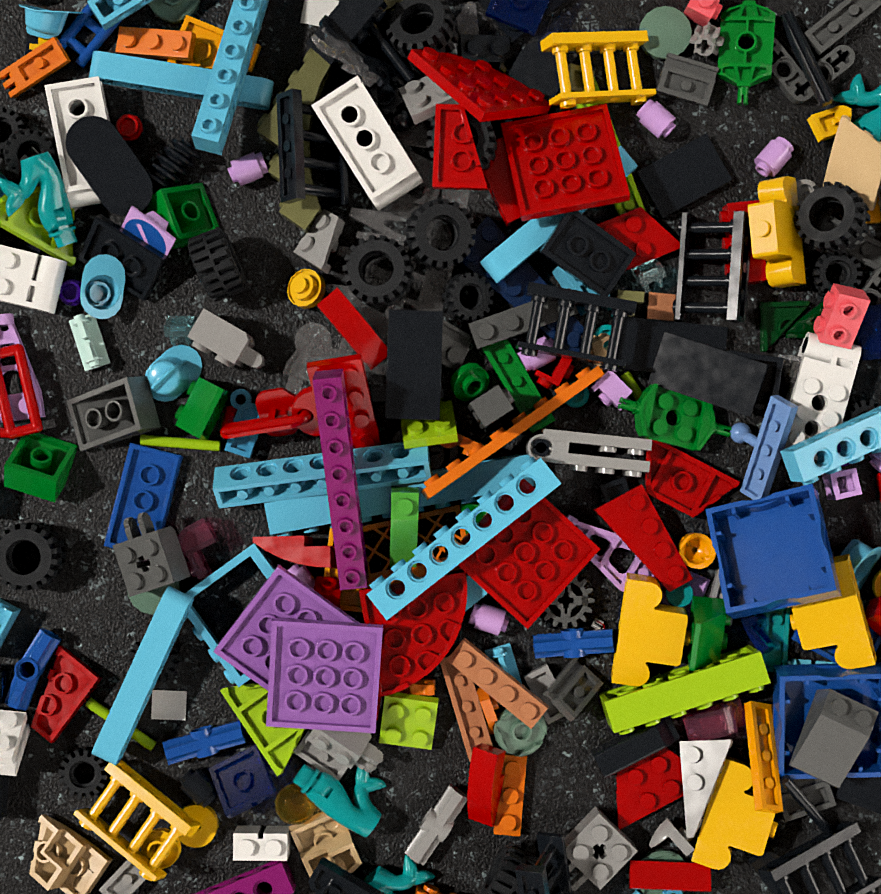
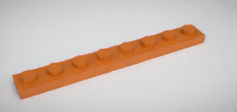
M599 365L592 370L589 366L575 375L578 378L576 382L570 385L566 381L554 391L557 395L552 399L548 400L545 396L533 405L535 411L529 415L523 412L511 420L513 423L511 428L505 431L501 427L489 436L492 440L485 446L480 442L468 451L470 457L462 462L458 458L446 466L448 470L446 474L439 477L436 473L424 482L426 488L421 493L426 500H429L604 375Z

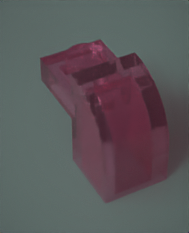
M206 517L187 526L178 535L184 558L189 560L187 567L193 577L197 576L199 581L212 574L201 550L220 541L209 518Z
M740 698L725 701L702 710L695 708L682 716L689 741L725 737L738 732L737 728L746 724Z

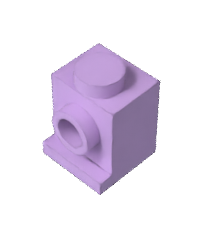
M606 371L589 388L592 393L596 390L600 393L597 397L607 407L612 405L617 409L618 404H621L618 403L619 399L623 397L631 400L628 396L633 392L611 371Z
M856 468L841 469L832 474H822L827 500H839L862 494Z

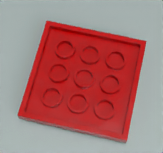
M607 103L501 123L502 136L521 221L630 201V192Z
M524 478L519 483L520 489L525 493H530L535 489ZM504 494L498 499V505L500 508L508 510L513 507L514 500L510 495ZM544 497L458 566L528 629L597 554L600 548ZM486 512L477 523L483 527L489 526L492 523V517ZM469 532L459 543L464 544L470 540Z

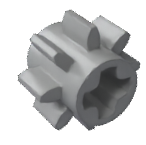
M710 22L703 27L697 25L689 43L695 44L693 52L704 56V58H707L712 53L718 55L719 47L725 41V38L720 36L721 27L717 28L711 25Z

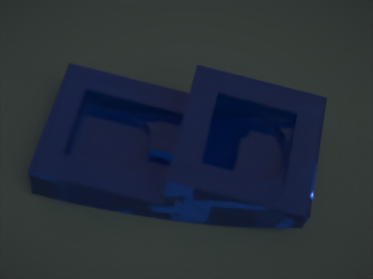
M762 613L740 618L748 637L755 648L761 651L762 655L770 653L777 646L759 626L767 619Z

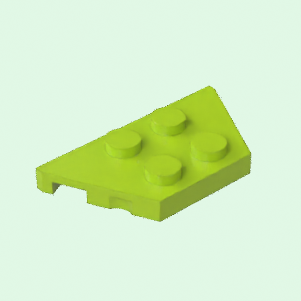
M38 185L32 195L25 199L23 205L10 217L6 213L8 197L5 194L0 197L1 228L52 257L66 261L68 266L75 265L76 257H73V243L57 248L54 237H49L48 232L40 221L38 214L40 187ZM72 208L71 211H72L73 221H74V220H75V219H74V208Z
M258 683L222 688L220 692L276 776L281 775L306 729L266 726L268 691Z

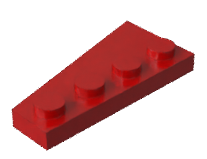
M642 484L594 509L668 592L693 580Z

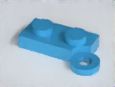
M237 389L232 392L230 402L237 409L234 422L259 418L256 404L252 403L251 394L247 390ZM240 394L246 397V401L242 405L236 402V398ZM259 434L228 439L224 450L251 458Z

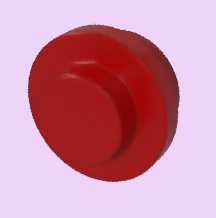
M125 114L117 120L116 129L125 141H134L141 136L143 125L137 116Z

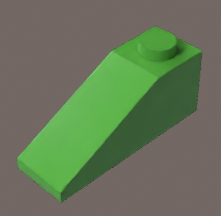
M391 486L390 567L394 566L401 559L407 562L415 556L412 551L417 548L419 487Z

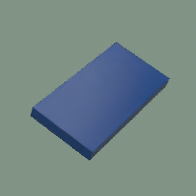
M130 443L104 546L113 548L112 545L127 541L123 525L124 519L133 517L138 522L137 516L142 512L150 515L155 531L165 528L183 459L182 455Z

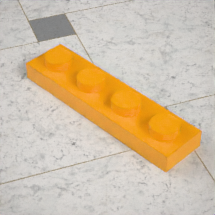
M749 701L744 703L755 811L780 813L783 812L772 706L767 703Z

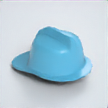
M19 4L20 7L25 8L27 33L44 39L57 37L62 32L69 13L83 14V12L52 11L36 6Z
M108 254L97 255L91 258L85 265L82 274L80 300L85 312L91 317L108 319L114 316L121 308L125 285V269L116 257Z
M177 345L166 350L145 372L153 398L163 402L173 401L189 388L192 381H196L200 376L202 360L198 352L190 346Z
M853 539L841 555H850L860 591L873 566L881 557V546L873 549L860 540Z

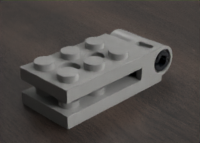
M541 429L539 434L530 437L526 441L524 447L525 453L530 458L533 456L537 460L541 457L544 462L569 465V470L587 472L588 467H596L595 473L614 474L615 470H622L623 476L641 477L642 472H649L650 461L568 453L569 444L598 446L597 452L616 453L618 448L624 449V454L643 456L644 451H651L652 440ZM538 443L544 448L541 453L535 448Z

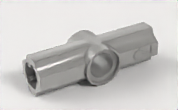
M449 784L435 807H431L419 825L420 829L405 850V854L414 862L424 866L439 842L442 843L446 839L454 825L453 821L461 812L465 803H467V795L463 791Z

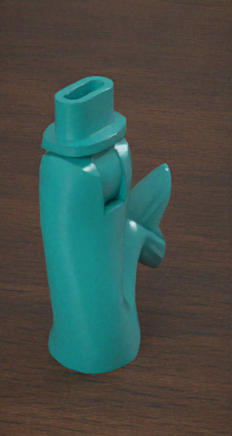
M857 74L850 84V90L837 94L834 97V101L861 107L879 106L856 119L853 124L863 131L867 130L873 135L875 140L880 141L881 85L875 90L867 92L865 91L861 74Z
M49 152L20 161L21 181L19 184L0 178V188L8 197L6 201L8 217L23 205L25 199L32 195L39 183L38 214L49 237H54L57 248L77 242L73 231L76 229V226H70L73 225V215L67 193L65 192L64 182Z
M304 764L293 780V783L301 788L300 792L305 793L308 799L321 811L342 826L364 838L370 835L381 818V812L369 799V792L386 787V784L377 777H370L369 772H365V770L357 767L355 776V806L352 804L341 783L332 775L320 772L317 768L313 770Z
M405 855L403 874L395 875L385 868L378 866L363 881L384 894H396L392 891L409 889L434 879L436 876L430 871L418 870L416 863L408 855Z

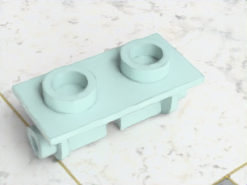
M84 314L74 316V319L69 320L84 370L88 371L110 364L111 362L97 319L89 314L85 316Z

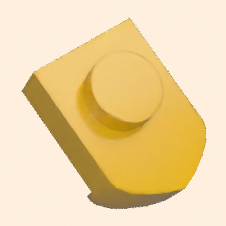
M838 105L834 108L812 114L807 119L818 143L836 136L842 115H847L851 121L852 109L850 107Z

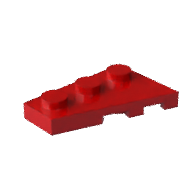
M436 104L432 188L488 190L465 109L460 104Z
M63 645L58 646L55 654L57 657L53 669H50L47 677L49 680L44 695L40 698L30 726L50 743H54L102 679L100 675Z

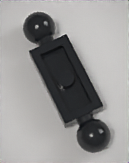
M350 57L343 65L344 70L348 74L355 75L354 77L358 75L385 120L392 116V125L396 130L400 132L409 130L413 124V119L408 111L400 110L405 105L404 100L389 83L384 87H380L375 81L369 80Z

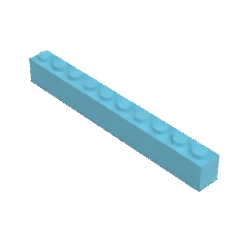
M526 453L483 460L429 500H426L421 493L426 488L424 485L425 481L393 486L419 487V512L424 511V506L435 505V509L451 506L450 502L461 500V504L477 501L476 497L483 496L489 490L492 494L497 492L501 488L498 483L508 475L512 474L516 477L523 471L520 466L529 460L530 457ZM446 468L431 470L432 476L437 473L439 477L448 472ZM524 478L532 486H535L534 480L532 478ZM391 486L358 490L362 523L371 521V516L382 514V518H391ZM328 494L264 503L270 535L292 536L294 530L303 529L304 533H310L320 530L319 526L327 524L332 528Z

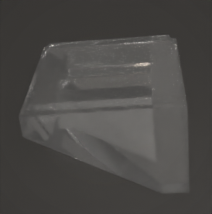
M779 354L778 357L784 358L781 373L784 384L796 382L802 361L801 357Z

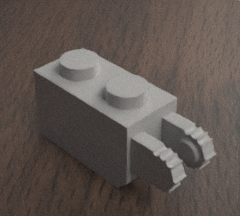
M312 729L306 738L315 748L323 750L335 758L339 764L345 765L350 769L356 765L360 769L365 770V772L371 773L383 761L384 754L377 747L369 743L372 738L371 733Z

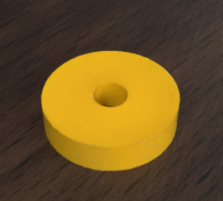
M188 804L183 810L201 824V828L195 834L180 836L179 840L189 847H203L213 840L218 831L219 821L217 814L208 805L203 808L200 804Z

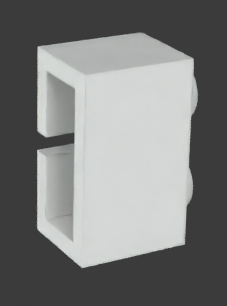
M238 825L233 833V860L287 861L291 852L289 826H266L263 838H258L262 831V826Z

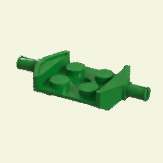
M744 0L742 4L730 7L721 13L720 36L724 37L725 41L719 47V70L717 77L737 87V105L739 106L742 105V98H744L743 106L748 105L750 87L770 79L772 75L776 13L767 7L756 4L755 0ZM746 36L751 37L754 40V45L749 49H742L738 44L739 40Z
M655 383L650 384L642 392L638 401L621 397L618 402L621 403L618 404V409L632 411V414H634L635 429L639 437L693 451H700L712 434L715 433L726 437L731 435V432H728L731 431V426L716 422L712 404L659 387ZM669 411L674 412L677 417V421L673 426L668 424L666 420V415Z

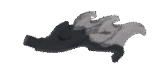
M324 15L320 20L319 27L324 33L325 41L320 40L315 34L311 37L312 41L324 54L340 60L343 63L341 69L348 73L362 76L361 83L369 87L373 86L375 82L378 86L384 87L390 80L399 87L407 84L402 75L392 65L378 57L362 53L357 45L336 33L329 26L330 18L327 15Z

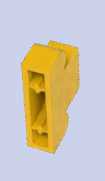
M784 176L760 181L758 184V198L760 202L748 204L753 258L767 261L766 278L771 287L785 288L806 284L802 238L798 235L797 232L799 230L795 228L794 224L795 221H798L794 217V213L799 211L796 178Z
M845 554L833 557L842 596L791 607L793 613L790 615L793 631H798L801 646L804 650L837 645L835 660L842 668L856 669L876 665L877 656L850 555Z
M633 573L626 574L611 671V683L641 686L650 677L648 662L680 666L683 647L689 645L690 630H687L688 615L684 607L660 604L662 590L659 581L654 577Z
M726 756L723 770L719 774L717 785L705 812L692 856V862L712 869H724L731 861V847L762 856L768 837L774 839L778 825L777 822L773 821L775 813L755 811L753 792L748 791L752 786L749 763Z

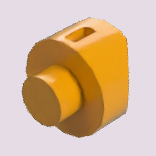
M688 533L680 539L677 545V550L685 565L690 568H706L713 563L716 557L711 539L702 533Z

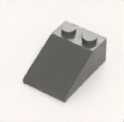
M147 376L125 377L67 400L80 451L128 439L161 427Z
M832 689L817 690L789 766L829 785L840 788L868 741L879 712Z

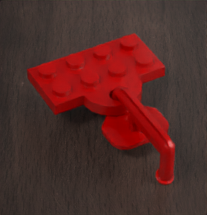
M355 354L307 362V372L311 386L302 389L297 395L285 388H275L260 392L255 402L259 415L257 419L234 422L237 409L233 406H226L223 410L224 414L220 427L221 437L231 439L262 433L278 437L294 434L298 429L312 436H320L313 388L315 371L343 369L353 449L382 445L362 355Z

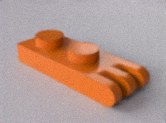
M52 37L0 71V80L10 76V79L6 80L3 86L5 89L16 86V88L8 93L10 98L13 99L70 63L71 60L58 38Z

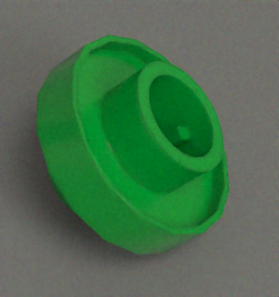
M468 363L462 365L452 375L450 388L458 399L472 401L486 391L489 384V375L481 365Z

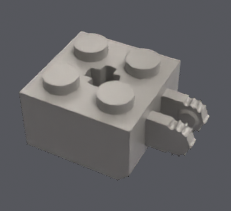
M203 308L187 336L194 340L192 343L193 347L208 355L212 351L217 354L215 359L232 369L235 365L242 368L244 363L256 368V370L265 366L266 359H264V356L253 350L255 345L253 337Z
M596 806L564 838L566 854L569 859V873L575 867L580 870L578 875L571 881L572 891L577 890L587 879L601 890L638 852L635 844ZM596 844H598L599 847L601 846V844H603V848L600 851H594L593 847Z

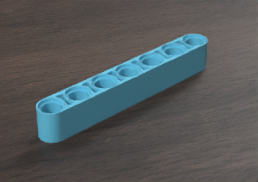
M93 51L89 78L99 76L100 81L107 85L203 100L212 69ZM246 75L237 106L269 110L274 82L266 78Z
M619 146L618 149L625 177H627L638 165L625 149ZM587 209L579 210V212L583 214ZM565 213L529 220L489 253L480 264L494 281L499 283L544 245Z
M168 586L92 749V755L115 766L120 762L190 611L194 597L171 586Z

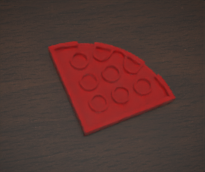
M424 47L423 50L411 49L407 58L479 122L548 114L551 108L549 102L544 99L545 96L537 89H530L514 78L492 68L484 60L472 61L459 55L437 52L430 47Z
M465 572L444 575L388 620L384 618L366 595L372 589L359 590L364 624L383 625L378 698L402 691L418 682L438 666L447 655L458 636L467 604V578ZM403 582L391 584V589L394 593L401 594L405 591V585Z

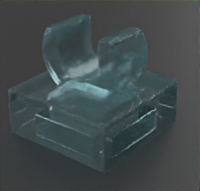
M656 258L631 268L633 277L646 293L650 292L649 283L653 281L660 288L663 287V280L661 278L666 277L664 267Z
M168 316L164 326L165 337H170L172 346L176 345L177 337H184L186 346L190 345L191 339L187 336L195 324V316Z

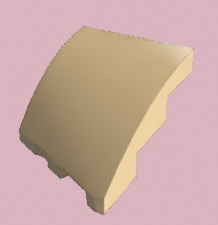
M842 115L833 142L824 182L830 181L834 185L836 181L841 182L844 186H849L864 200L869 210L873 211L876 207L881 183V142L875 140L873 135L867 130L863 131L850 121V117Z
M323 811L289 826L290 834L297 846L309 877H311L322 856L349 873H353L362 864L349 829L330 818Z
M42 814L38 820L41 825L38 840L34 843V858L31 861L29 874L47 891L60 888L65 894H90L112 859L71 828L46 814Z

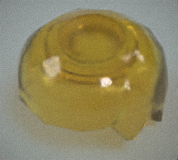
M295 783L286 785L278 792L275 799V810L279 818L285 823L300 825L313 816L316 805L308 799L305 793L300 792L301 788Z

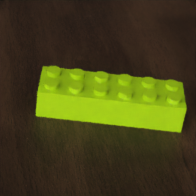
M747 645L722 653L719 660L696 671H689V665H685L651 676L641 686L623 685L598 693L609 727L613 733L619 732V735L633 732L635 730L634 727L645 724L646 727L656 725L661 722V718L671 716V718L681 717L687 714L686 710L695 707L697 710L709 708L713 705V701L720 699L724 702L734 700L739 697L738 693L759 692L764 689V685L771 682L761 651Z

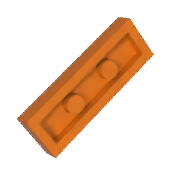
M119 26L115 52L133 57L192 61L196 34L192 31Z
M508 753L505 754L501 773L505 777L493 833L496 835L520 837L527 755L518 757Z

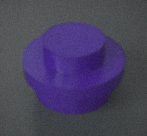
M70 279L62 283L59 297L63 303L69 306L81 304V282Z

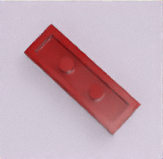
M630 860L629 889L711 892V868L698 863Z

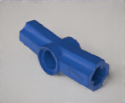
M40 628L22 659L16 663L14 668L15 674L4 701L9 707L24 711L28 710L39 678L44 673L46 664L62 640L57 634ZM26 662L34 665L35 673L33 675L25 670Z
M570 628L563 629L557 633L533 635L535 659L557 656L579 658L587 656V654L615 652L613 628L595 630Z
M240 720L214 727L213 725L203 726L190 731V734L163 741L162 744L168 765L194 757L204 758L214 755L221 749L246 743L247 739L244 726Z

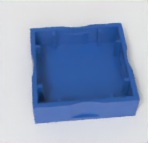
M813 484L775 492L757 500H742L705 509L712 546L715 549L719 562V580L726 614L732 619L842 596L819 494Z
M876 662V665L856 669H845L837 663L773 665V725L779 777L788 775L791 779H817L789 766L815 693L819 689H832L879 712L868 741L846 777H881V662Z

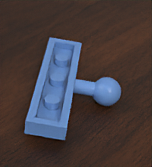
M779 395L770 397L758 437L753 435L750 427L742 422L734 424L730 431V437L734 442L739 444L746 442L754 447L740 489L741 493L752 500L769 496L782 457L780 451L785 448L798 409L797 405Z

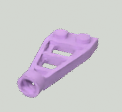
M0 314V348L3 345L9 344L23 345L14 323L13 314ZM6 326H8V328H9L8 330H6V331H2V330H1V327H6ZM25 351L40 417L42 418L45 417L42 390ZM0 359L3 375L8 371L18 372L16 364L3 366ZM23 392L8 395L14 421L28 420L29 415ZM0 413V423H3Z
M570 514L567 515V518L575 526L577 525L578 529L589 539L592 535H598L609 541V546L602 556L596 554L590 561L616 588L624 592L627 573L654 577L636 555L627 572L619 573L611 565L609 557L616 548L630 550L628 546L615 533L579 522L578 519Z

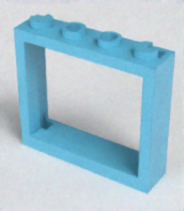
M253 543L187 591L186 594L195 597L248 557L253 559L266 579L269 578L276 567L264 550ZM191 606L186 619L189 618L194 625L192 628L194 634L200 641L205 640L210 647L208 653L216 663L220 661L226 669L224 675L231 684L236 683L240 687L250 678L213 652L219 642L195 608Z

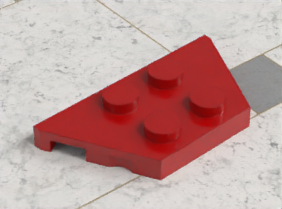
M642 207L597 224L636 253L626 270L680 249V242Z
M652 440L651 451H645V461H650L649 472H645L646 493L692 518L704 511L709 505L718 501L731 489L736 488L740 483L669 444Z
M665 748L616 773L617 825L619 829L683 797L681 758L669 748Z

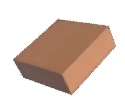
M649 292L646 319L673 321V302L676 300V295Z

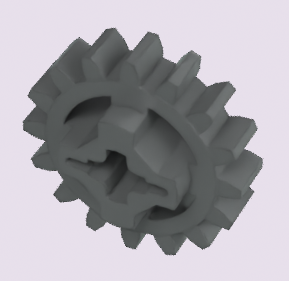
M577 574L550 604L556 605L559 608V616L547 607L546 613L543 616L545 621L552 618V626L556 627L558 622H561L563 629L567 628L569 622L574 627H577L576 620L579 618L584 622L586 621L583 614L585 612L592 613L593 610L588 607V603L595 602V599L588 597V594L593 589L591 587H584L587 582L585 578L578 581ZM571 583L577 585L582 594H574L571 591ZM566 591L572 600L567 601L564 608L562 602L558 601V598L563 597ZM576 605H580V609L571 615V610Z

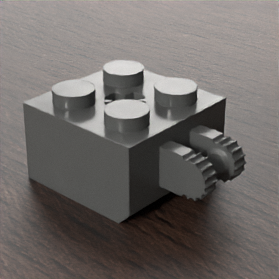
M146 512L138 514V522L133 517L124 519L123 525L128 540L112 546L129 597L191 577L174 528L169 526L155 531L150 515Z

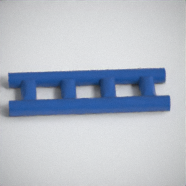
M88 3L81 11L83 14H78L58 39L64 50L69 46L79 54L75 62L82 68L91 60L93 51H98L120 24L118 22L109 29L104 30L91 17L94 13ZM84 25L96 34L87 47L74 38Z

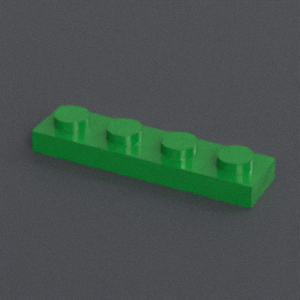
M506 339L481 348L504 388L506 387L515 401L513 403L520 414L525 412L526 415H529L535 411L533 405L541 400L542 397L509 340ZM550 413L529 428L531 434L555 421L553 415Z

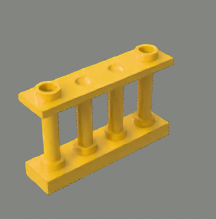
M647 30L551 33L541 40V52H552V55L556 57L561 93L549 100V106L560 105L561 109L575 107L576 104L631 102L632 106L645 104L648 98L656 94V89H642L637 57L639 47L649 41ZM600 50V54H603L608 91H595L590 57L592 51ZM616 50H623V53H626L631 90H619L614 52ZM569 51H576V54L580 57L585 92L571 91L566 53Z
M120 760L117 766L108 763L104 769L111 775V781L91 810L89 808L78 809L73 815L80 820L79 824L83 828L94 831L136 866L143 878L148 881L163 879L167 873L159 866L180 836L195 834L201 824L124 761ZM120 786H124L130 791L131 797L111 826H109L99 815ZM144 802L151 808V814L133 840L129 842L119 832L138 804ZM160 819H165L171 824V831L153 857L149 859L139 851V848Z

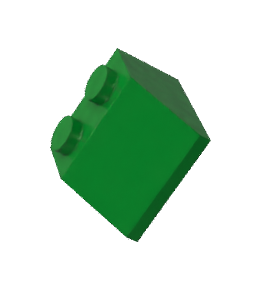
M203 183L160 189L152 195L151 202L146 208L147 212L154 211L169 222L166 231L176 238L172 249L188 246V239L219 227Z
M201 377L197 381L193 380L187 390L189 398L186 404H181L176 412L175 419L178 420L175 425L199 439L208 440L232 392Z
M41 433L22 436L4 464V487L55 503L66 485L77 451V445Z
M692 596L688 625L690 641L687 646L689 671H696L719 660L721 650L727 647V633H724L725 626H730L731 617L726 614L723 599Z

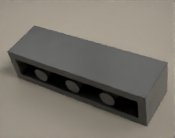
M499 385L470 402L467 408L482 430L513 410L511 404L515 401L506 387L501 390Z

